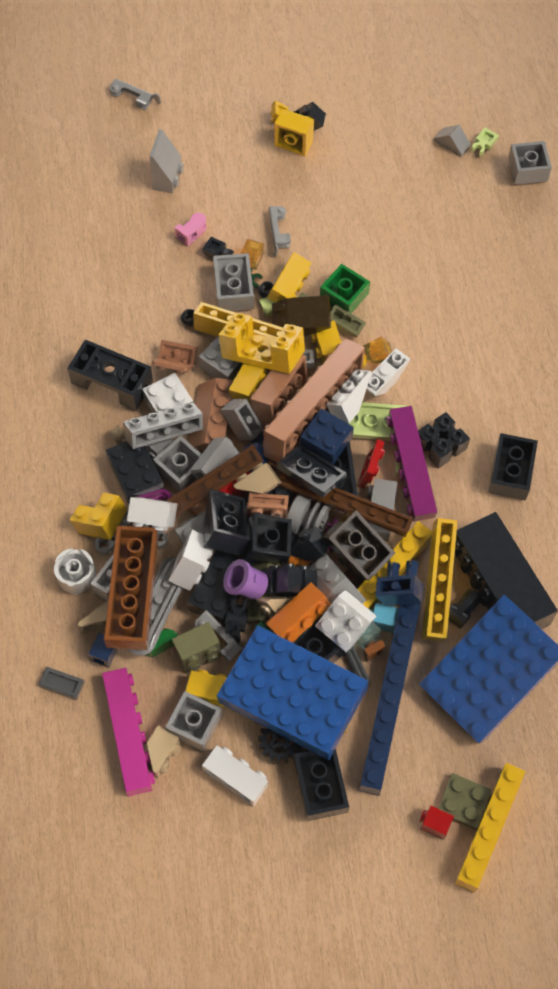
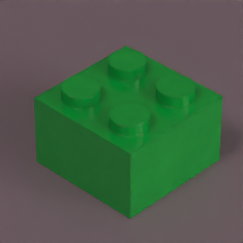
M341 263L321 285L320 296L328 295L332 307L336 304L352 314L369 294L370 281Z

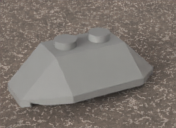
M326 553L323 557L309 563V570L317 571V588L326 596L331 604L345 590L363 604L366 601L364 596Z

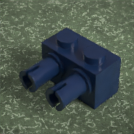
M411 560L410 564V561H406V572L403 576H399V563L392 562V566L391 562L387 564V577L377 578L375 595L384 606L422 603L424 584L417 577L419 562Z

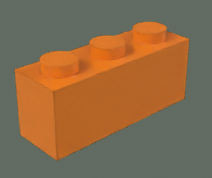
M309 583L266 624L274 634L294 642L327 611L331 603L314 584Z

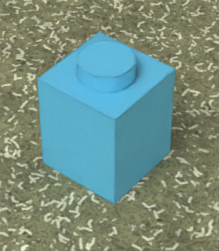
M375 603L374 609H370V611L377 617L371 623L370 628L394 633L399 608Z

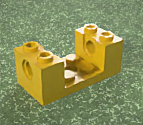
M234 313L219 333L222 358L287 374L291 373L305 352L303 327L285 324L277 339L254 334L252 316L241 313Z

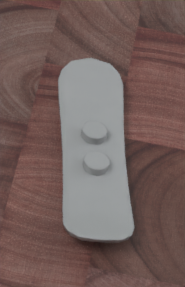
M175 557L165 559L157 570L154 580L148 650L127 649L134 655L145 656L155 648L172 607L183 587L168 581L176 560Z

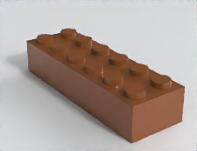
M117 526L104 636L106 648L148 650L159 539L158 531L152 527Z

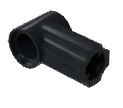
M469 589L457 603H454L449 608L448 620L461 629L469 620L470 614L481 603L482 598L480 594L475 590Z

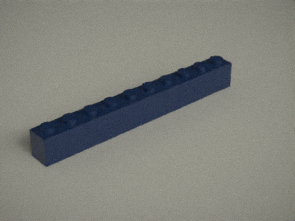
M421 603L399 606L360 784V792L380 796Z

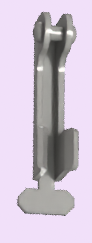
M116 78L110 86L111 94L114 97L120 96L122 92H128L137 96V107L147 110L153 99L158 104H161V98L157 93L153 95Z
M271 206L268 211L274 243V256L277 257L278 248H289L291 238L289 233H279L278 220L285 218L286 209L281 206Z
M207 610L196 619V627L209 622L211 627L228 643L220 651L227 661H230L240 650L243 651L244 648L229 633L225 634V628Z

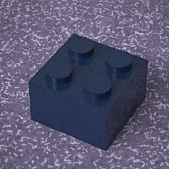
M321 408L300 436V444L334 464L353 438L354 427Z

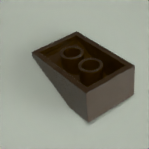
M328 295L294 297L272 303V324L282 328L285 324L303 327L304 337L331 328L330 297Z

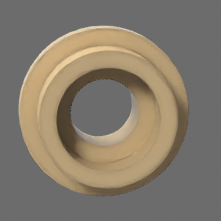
M119 425L115 426L111 430L114 441L116 443H124V428H120Z

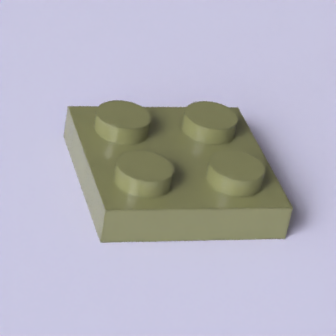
M452 773L438 809L453 815L454 821L476 830L491 789Z

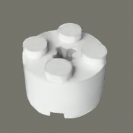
M73 548L61 552L55 560L54 573L59 586L64 591L77 595L91 587V582L96 577V570L91 556L82 549L74 550Z

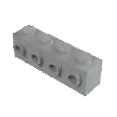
M186 403L175 408H168L164 411L132 418L123 422L124 438L132 449L199 431L203 429V414L194 403Z

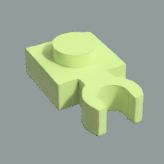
M484 128L476 137L471 152L479 149V156L481 157L484 154L485 148L488 150L492 148L499 135Z

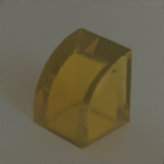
M382 336L363 345L365 347L366 360L370 363H382L392 353L390 342Z

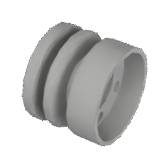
M298 495L287 516V519H292L291 534L294 535L301 532V530L310 529L315 526L323 534L328 523L330 507L324 505L320 511L321 504L317 502L313 509H310L311 500Z

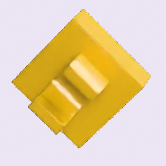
M275 100L271 105L270 114L272 118L270 121L275 123L282 109L289 111V107Z

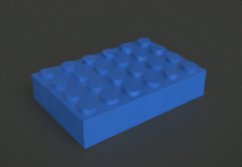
M503 595L419 685L478 743H483L558 665V644L506 595Z
M257 625L218 692L217 698L220 704L330 760L368 689V680Z

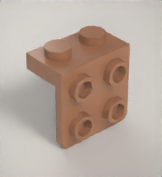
M162 339L159 356L152 361V365H155L156 369L167 370L169 368L174 369L175 373L185 374V372L195 367L198 346Z
M249 493V503H247L248 518L254 513L287 518L289 496Z

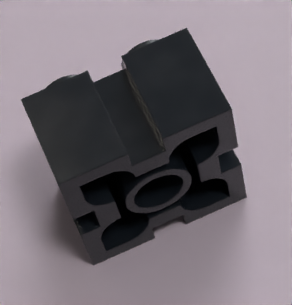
M447 412L434 419L433 426L428 423L418 430L423 452L427 450L430 452L429 459L438 469L450 461L452 454L456 457L468 448L470 441L468 435L461 428L455 429L456 422Z
M283 564L282 568L278 565H271L269 569L261 570L268 577V586L264 593L266 595L295 597L309 583L317 587V571L309 570V566H297L295 568V564Z

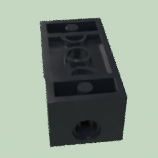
M86 339L67 368L72 384L88 390L93 382L118 393L120 404L134 410L138 409L144 398L142 389L153 383L151 366ZM109 366L115 368L112 372L105 371V368Z

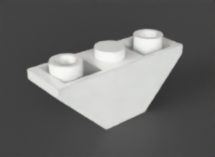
M395 349L371 373L366 390L373 396L385 394L397 382L409 363L410 358L398 349Z

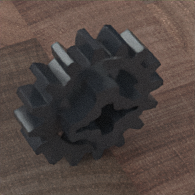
M261 728L260 733L263 736H258V741L263 743L259 744V749H265L262 755L264 757L269 755L270 762L275 758L277 759V764H280L281 759L288 763L289 757L293 759L295 752H301V749L298 747L300 746L299 744L294 743L293 747H291L289 739L268 728ZM270 734L272 741L267 745V737ZM277 738H279L280 740L284 739V743H277Z

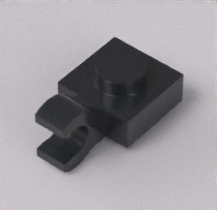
M210 237L202 248V253L212 258L213 256L233 255L234 253L233 250L226 248L225 242L214 237Z

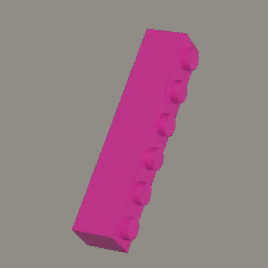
M127 668L104 672L102 674L127 796L153 791L151 784H155L153 771L149 772L147 764L151 763L149 751L144 752L143 744H147L145 732H140L139 725L143 724L141 713L136 712L135 705L139 704L136 692L132 693L131 686L135 685L132 673L128 674Z

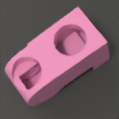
M195 213L184 226L178 224L175 227V237L186 246L191 245L205 232L207 227L206 216L202 213Z

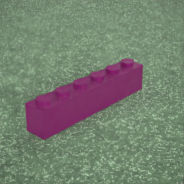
M412 405L390 409L388 416H386L387 427L391 428L392 432L390 434V441L392 445H395L396 449L394 451L395 462L400 464L398 475L399 479L403 480L404 483L402 492L404 498L408 500V516L413 518V522L435 518L438 511Z

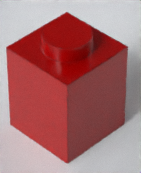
M430 805L428 811L423 810L419 822L423 823L420 829L444 840L454 816Z

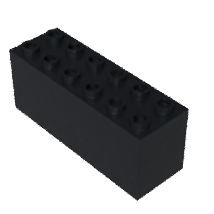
M497 512L458 529L456 532L454 557L458 558L461 570L464 574L467 573L470 578L469 581L472 588L480 594L482 605L484 607L487 606L488 610H490L503 595H506L541 629L551 625L558 610Z

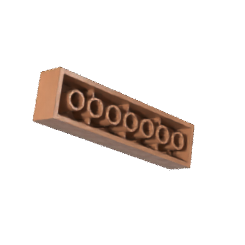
M345 339L336 346L335 351L327 356L324 364L318 366L315 374L309 377L302 389L297 390L295 397L286 403L281 413L278 412L274 421L264 428V442L262 445L264 447V457L277 463L300 445V436L322 408L329 412L327 403L332 399L333 395L338 392L355 370H362L365 347L349 339Z

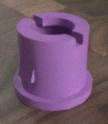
M238 559L226 570L223 586L225 591L231 595L239 594L254 600V598L259 599L264 595L268 586V577L263 571L251 567L247 561Z

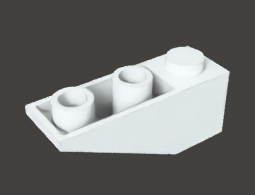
M355 370L349 379L327 403L332 415L346 423L352 421L360 410L371 371Z

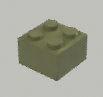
M209 622L172 639L174 653L184 673L191 672V670L196 671L201 667L200 665L207 662L213 663L221 656L220 642Z

